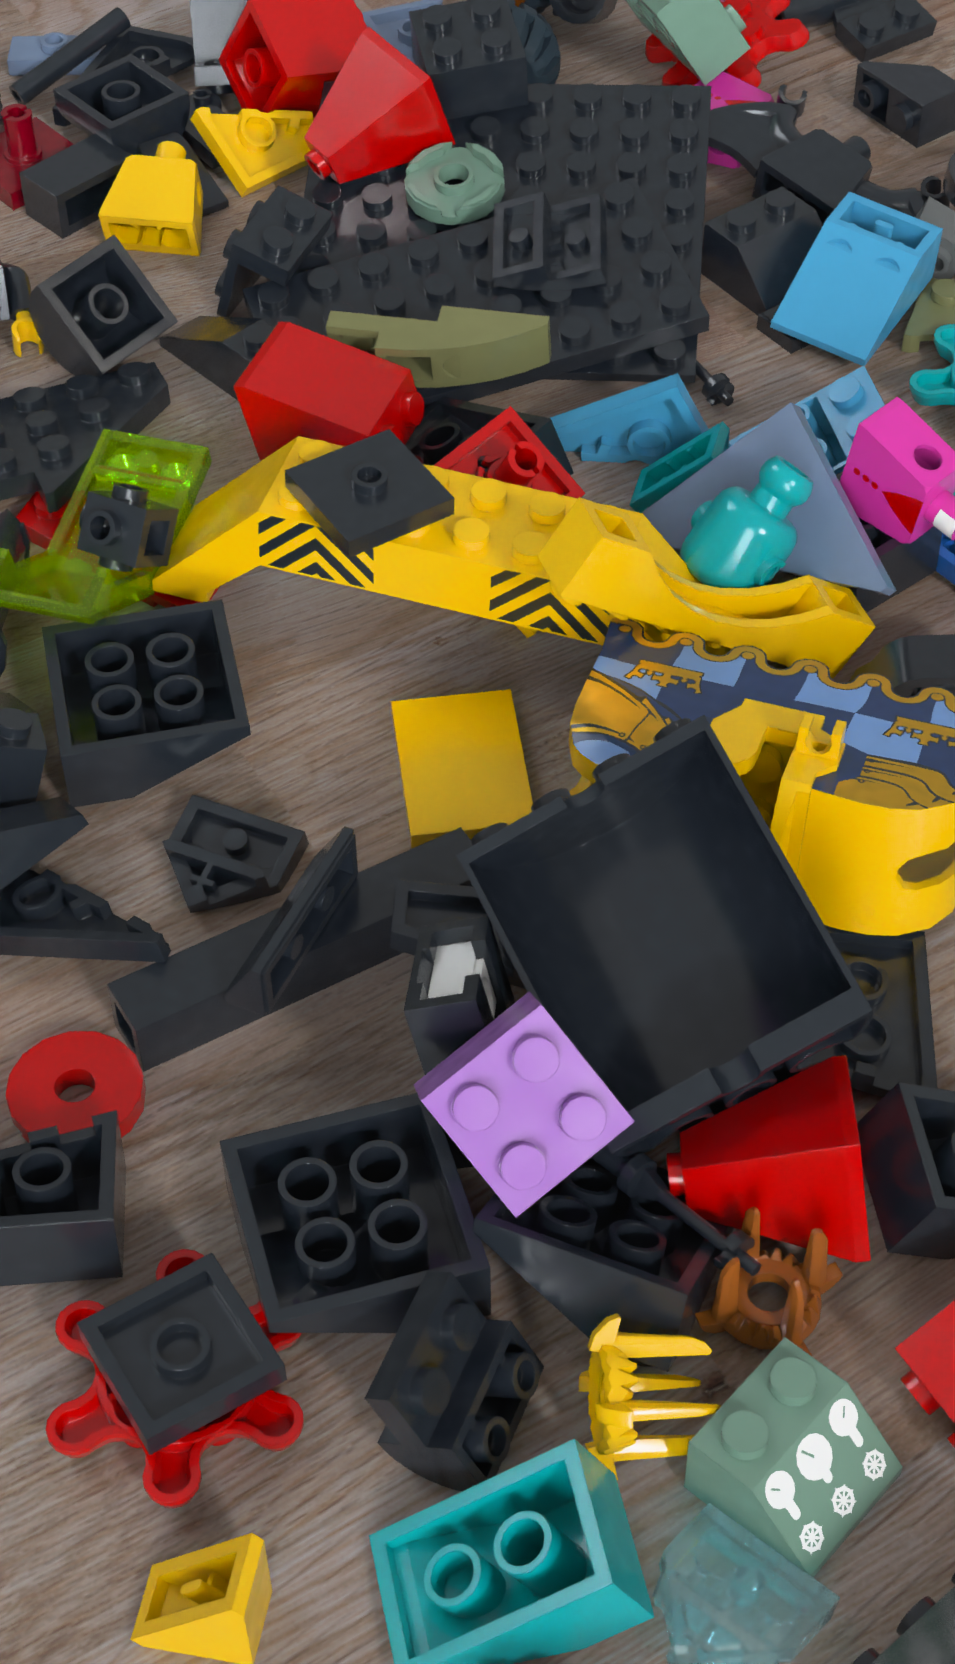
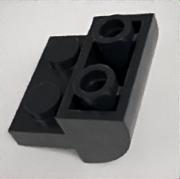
M427 1271L365 1396V1400L386 1425L377 1442L383 1450L401 1465L419 1476L444 1487L464 1491L496 1476L501 1463L509 1452L510 1443L529 1400L538 1387L544 1365L512 1321L489 1320L484 1317L452 1272Z

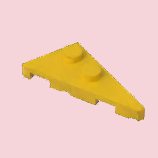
M200 107L194 111L190 119L241 197L308 165L304 155L310 150L304 137L314 120L312 111L274 110L270 113H264L257 109H241L240 113L236 115L211 114L210 107Z

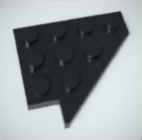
M131 362L122 365L117 371L105 373L100 377L90 374L71 377L63 384L43 389L40 387H27L18 390L13 396L1 398L0 501L39 492L48 513L57 512L171 404L168 384L155 362Z

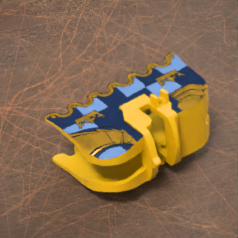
M612 618L602 650L577 699L570 721L569 748L572 765L582 775L577 785L569 791L571 796L584 791L596 782L592 772L603 761L622 753L632 756L655 743L653 740L654 736L668 724L684 718L693 721L705 715L824 925L864 935L899 936L929 929L953 912L955 908V694L942 687L930 686L922 688L915 696L904 697L894 692L893 683L890 679L878 673L859 674L852 682L840 683L830 677L829 667L813 659L797 660L789 668L776 669L767 663V654L754 646H737L725 655H713L705 650V640L689 632L674 633L665 641L654 642L644 637V627L640 623L630 619L620 620Z

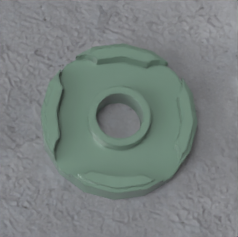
M453 142L439 143L422 150L409 162L406 168V178L404 180L406 201L415 214L433 223L445 225L465 224L485 217L494 210L495 203L501 202L505 192L504 172L501 161L492 151L475 143L466 142V148H453ZM452 179L464 181L456 185L445 184L446 181Z

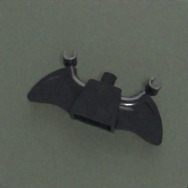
M783 84L779 88L776 103H740L710 110L708 146L730 155L756 178L752 197L755 199L770 191L784 187L817 211L822 225L849 191L913 217L916 216L929 196L947 207L950 206V201L945 192L941 193V180L935 176L925 178L921 183L920 191L913 187L891 190L870 182L869 178L873 168L869 160L871 151L867 142L859 136H852L842 143L822 129H814L802 135L795 125L797 119L804 112L807 99L806 90L802 91L800 99L795 101L789 100L785 97L787 85Z

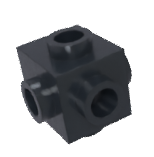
M114 483L112 491H88L86 504L79 518L81 530L77 549L98 555V565L116 571L132 572L133 567L167 566L179 509L147 499L149 490L127 483Z

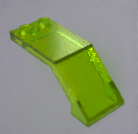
M103 429L48 549L14 563L9 549L0 548V607L92 624L153 595L155 591H153L152 579L159 567H133L132 572L116 571L98 565V555L77 549L81 530L79 518L86 504L88 491H112L113 485L116 482L132 484L149 490L147 499L179 509L173 544L189 516L212 463L208 447Z

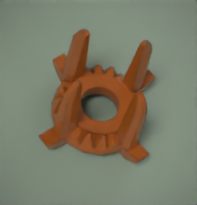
M751 1207L745 1212L741 1230L755 1240L754 1247L749 1249L747 1253L762 1265L761 1269L755 1276H751L743 1268H740V1260L734 1257L720 1272L712 1308L695 1313L694 1316L704 1332L716 1334L727 1331L741 1343L758 1349L773 1350L786 1337L812 1356L804 1340L814 1331L820 1320L822 1309L821 1295L838 1283L843 1274L836 1262L827 1265L828 1239L823 1230L819 1228H814L810 1233L803 1263H799L792 1253L784 1256L779 1248H775L771 1252L766 1250L760 1251V1212L757 1207ZM760 1282L776 1283L782 1286L788 1293L785 1307L777 1311L761 1310L749 1300V1289Z

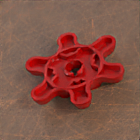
M719 0L724 8L730 4L743 19L747 28L741 34L751 47L727 67L724 72L756 88L762 81L757 65L765 56L774 52L797 50L803 47L810 38L809 30L799 19L775 20V17L790 5L791 0ZM653 34L648 37L645 55L649 62L676 63L663 75L662 85L694 86L700 81Z
M189 1249L171 1252L158 1264L156 1280L158 1281L204 1257V1255ZM91 1300L76 1301L65 1307L56 1320L55 1332L60 1344L72 1353L90 1360L95 1367V1377L93 1384L86 1393L74 1400L61 1404L52 1411L46 1424L49 1444L57 1452L70 1458L87 1456L96 1449L111 1442L124 1441L133 1448H142L146 1455V1465L142 1476L144 1489L151 1500L166 1508L174 1509L184 1506L191 1501L199 1490L202 1480L200 1470L201 1456L210 1446H221L231 1442L234 1438H244L258 1444L265 1450L277 1452L289 1448L302 1432L304 1416L299 1403L290 1396L270 1389L149 1455L80 1337L77 1322L97 1313L105 1307L99 1302ZM260 1301L248 1307L276 1352L292 1346L302 1334L270 1333Z

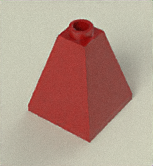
M368 27L361 32L304 137L310 150L304 155V158L312 171L320 179L324 180L326 177L331 176L338 184H342L409 163L422 150L439 143L453 142V146L456 143L431 77L373 29Z
M847 1055L832 1056L680 1132L681 1152L667 1153L670 1193L674 1196H685L686 1205L703 1219L741 1229L745 1212L755 1206L760 1212L761 1236L807 1248L811 1231L814 1228H819L823 1230L828 1239V1255L852 1262L871 1261L861 1146Z

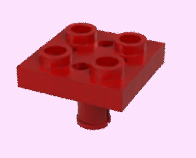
M511 406L433 465L443 469L496 479L501 482L554 492L577 499L579 497L582 498L586 494ZM478 460H482V466H487L489 468L486 472L484 471V468L480 466L478 467Z

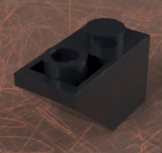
M864 61L857 66L853 106L918 148L955 131V80L933 66Z

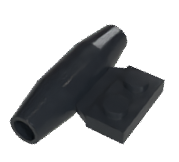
M791 0L790 5L775 17V20L799 19L806 28L833 22L836 31L835 36L860 62L872 60L932 36L937 20L917 0Z

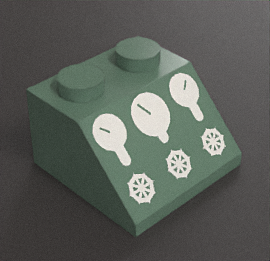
M784 1337L689 1441L684 1487L809 1583L901 1475L903 1466L848 1382Z

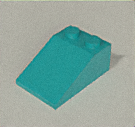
M572 1439L369 1535L394 1664H515L585 1649L655 1617L616 1475L576 1439Z

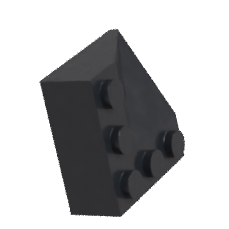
M222 599L42 627L59 750L71 806L80 807L133 798L251 735Z
M417 1093L219 1141L226 1186L234 1218L270 1333H397L427 1271L452 1272L484 1317L491 1315L490 1265L481 1238L472 1231L474 1218L444 1130L421 1102Z

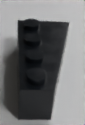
M117 1110L92 1116V1127L59 1135L56 1125L28 1132L29 1143L0 1150V1286L123 1277L126 1164Z

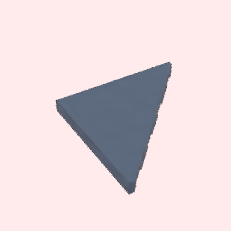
M792 402L642 512L674 550L681 551V546L692 529L691 518L700 505L713 500L722 490L728 487L738 486L752 492L759 482V471L764 462L778 455L795 465L813 481V489L807 501L802 505L793 507L786 516L794 525L798 537L792 553L785 561L786 565L778 571L798 576L811 575L837 585L873 591L887 596L896 592L889 575L802 409Z

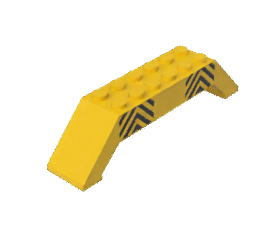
M301 436L296 437L196 504L171 546L168 565L160 566L152 579L153 591L198 602H207L216 588L261 565L602 646L612 618H616L604 609L584 603L575 606L559 598L551 589V580L537 556L577 501V498L423 464L455 498L454 514L348 558L285 487V470L345 446ZM604 505L628 513L651 551L654 560L665 569L691 582L702 584L689 572L686 563L643 513L617 508L612 505ZM629 618L644 627V637L650 641L661 642L671 636L660 631L652 624ZM705 644V650L713 655H725L731 650V648L724 646L712 648Z

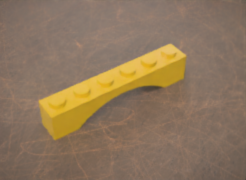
M581 497L577 499L537 555L551 580L550 587L553 592L571 605L579 606L584 603L604 609L620 620L633 618L652 624L660 631L670 635L676 632L693 633L705 640V644L712 648L724 646L732 649L742 645L754 646L767 654V660L786 665L788 668L797 660H817L829 667L832 679L835 678L876 627L851 589L811 575L802 576L783 583L753 588H718L691 582L669 572L654 560L651 551L628 513Z

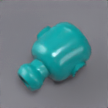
M776 455L769 458L762 465L759 471V482L752 492L742 487L732 486L722 490L713 500L700 505L691 518L692 529L686 536L680 552V557L686 563L689 572L702 584L718 588H753L768 585L778 570L786 565L785 561L797 543V531L786 516L793 507L802 505L807 501L813 489V481L795 465Z

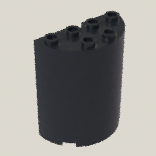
M705 715L693 721L684 718L668 724L654 736L653 740L655 743L632 756L622 753L599 764L592 772L596 782L589 788L572 796L567 788L553 790L533 803L531 813L510 825L507 823H497L483 829L471 839V847L457 854L527 992L530 991L542 1004L635 1121L607 1144L611 1154L616 1156H629L652 1151L677 1129L679 1132H682L830 1058L831 1056L826 1048L856 1039L869 1025L873 1017V1009Z

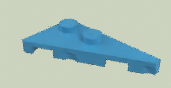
M678 373L550 417L564 451L581 452V461L626 463L637 460L646 464H652L709 430Z

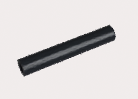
M116 7L10 85L9 90L14 99L19 104L26 105L130 28L131 24L126 14Z

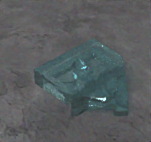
M711 1503L699 1512L665 1548L659 1562L661 1574L652 1595L654 1605L663 1610L671 1645L666 1657L668 1664H779V1662H791L830 1621L840 1599L834 1592Z

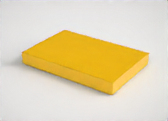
M511 689L391 701L392 721L411 849L460 827L471 840L477 833L497 823H507L510 825L532 812L533 800Z

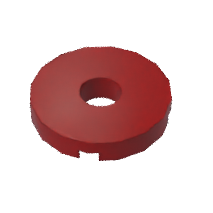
M68 1031L43 1039L22 1054L9 1074L5 1097L13 1124L20 1130L21 1136L28 1143V1132L57 1125L60 1135L92 1127V1116L115 1110L118 1113L122 1138L132 1130L144 1111L146 1085L136 1054L119 1039L97 1031ZM86 1085L94 1089L90 1096L78 1102H67L59 1098L61 1093L71 1086Z

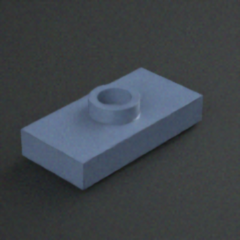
M52 32L44 36H12L7 59L9 75L24 76L78 35ZM103 48L66 75H81Z

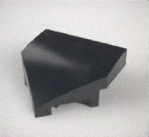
M193 794L170 838L162 841L190 913L217 909L280 893L309 845L305 831Z

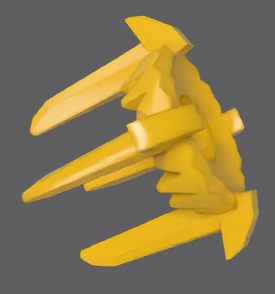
M615 1313L606 1317L591 1333L587 1347L589 1351H592L589 1359L588 1370L581 1372L579 1376V1392H589L588 1414L592 1420L590 1429L593 1442L585 1443L586 1449L611 1470L618 1480L614 1462L687 1455L689 1441L695 1436L638 1435V1432L634 1430V1421L702 1417L715 1414L721 1405L632 1400L634 1392L701 1386V1380L673 1374L632 1373L637 1368V1364L629 1361L628 1358L710 1355L712 1350L705 1341L692 1336L618 1332L621 1317Z

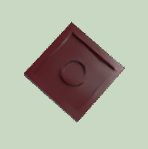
M24 104L8 105L1 111L5 131L0 133V201L12 210L25 205L19 172L74 145L37 117L32 118L31 109H27V106Z

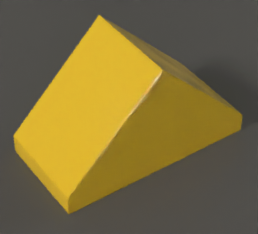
M249 1533L152 1565L130 1640L147 1648L237 1664H254L273 1591L264 1540L253 1533Z

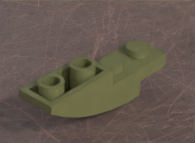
M442 305L438 321L330 311L326 324L327 337L410 369L416 388L461 386L498 380L548 364L551 359L550 316Z

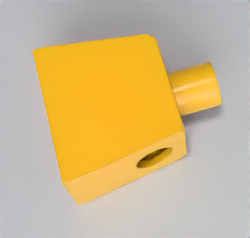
M163 141L159 143L155 156L131 155L125 159L99 211V219L105 240L115 235L125 250L200 256L203 190L197 163L191 159H185L186 150L180 144L173 141Z

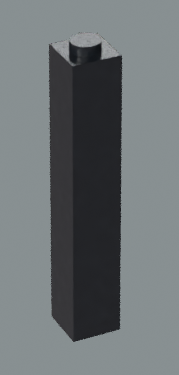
M461 827L358 872L354 882L276 1004L266 1016L404 953L389 948L396 879L472 886L457 857V854L471 847V840ZM281 907L173 954L167 958L165 963L155 962L107 984L115 1026L129 1049L136 1054L143 1072L264 1017L227 1003L223 1000V995Z

